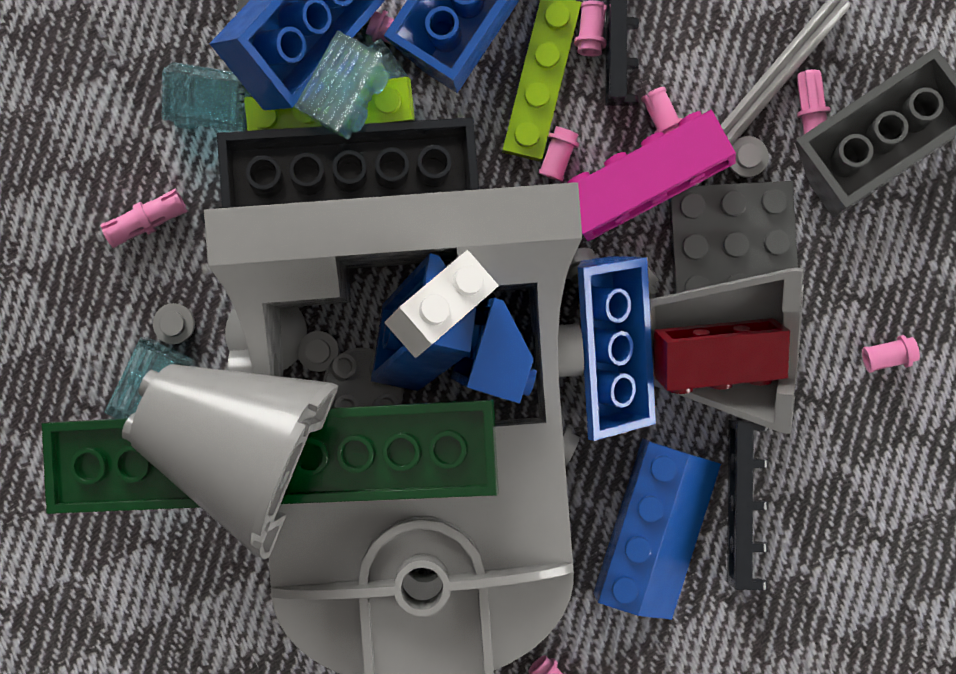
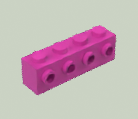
M712 109L704 114L697 111L687 115L680 120L678 128L665 135L663 132L654 133L641 142V148L628 155L626 152L617 153L604 162L605 167L592 174H589V172L580 173L567 182H578L582 234L588 242L736 164V152Z

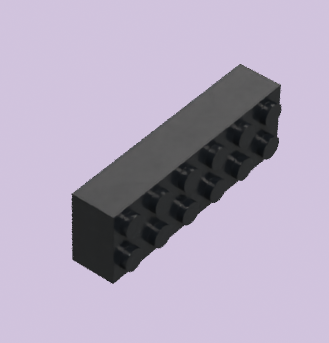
M473 117L217 133L222 208L479 189Z

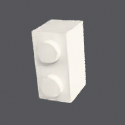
M466 250L402 304L384 323L416 358L499 285L474 256Z

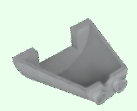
M794 267L649 299L653 376L654 329L774 318L790 330L787 379L772 380L771 384L763 386L750 383L733 384L732 388L726 390H717L710 387L693 388V391L690 393L678 395L772 430L791 434L800 347L804 268ZM654 377V386L665 390Z
M170 364L160 372L150 370L144 376L139 387V395L143 397L136 412L131 414L125 422L122 438L130 441L131 446L250 552L260 558L267 559L270 557L286 514L279 512L278 509L310 432L322 429L339 386L331 382Z

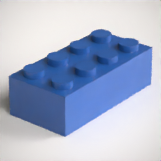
M249 0L209 44L263 110L293 108L385 0Z

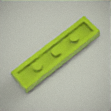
M540 0L502 153L542 162L582 2L576 0Z
M409 77L308 89L293 108L263 110L253 97H244L248 131L415 121L411 79Z

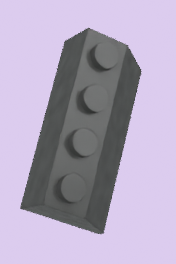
M935 47L795 141L809 184L833 218L839 216L956 138V73Z

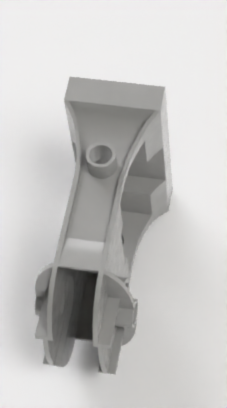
M578 182L204 210L208 267L224 287L234 305L248 348L230 351L228 371L283 377L281 308L351 303L350 269L420 264L430 253L439 255L443 262H450L456 260L468 250L499 285L492 292L528 289L535 370H537L536 383L539 417L495 421L499 494L497 496L280 504L278 511L286 514V517L269 557V571L274 612L287 637L308 657L339 674H494V670L510 664L535 648L550 634L565 613L571 599L574 579L559 377L582 376L584 374V350L580 325H559V315L566 276L571 261L582 240ZM428 568L434 572L431 574H419L414 569Z

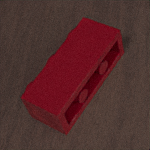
M774 318L654 329V377L666 391L675 394H687L692 392L693 388L701 387L726 390L732 388L733 384L739 383L763 386L771 384L772 380L787 379L790 330Z

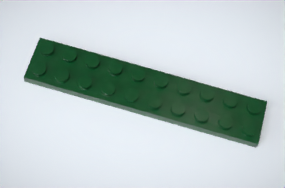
M494 400L330 408L322 429L309 433L281 504L497 496L499 494ZM128 418L41 423L46 514L201 507L131 446L130 441L122 438L123 426Z

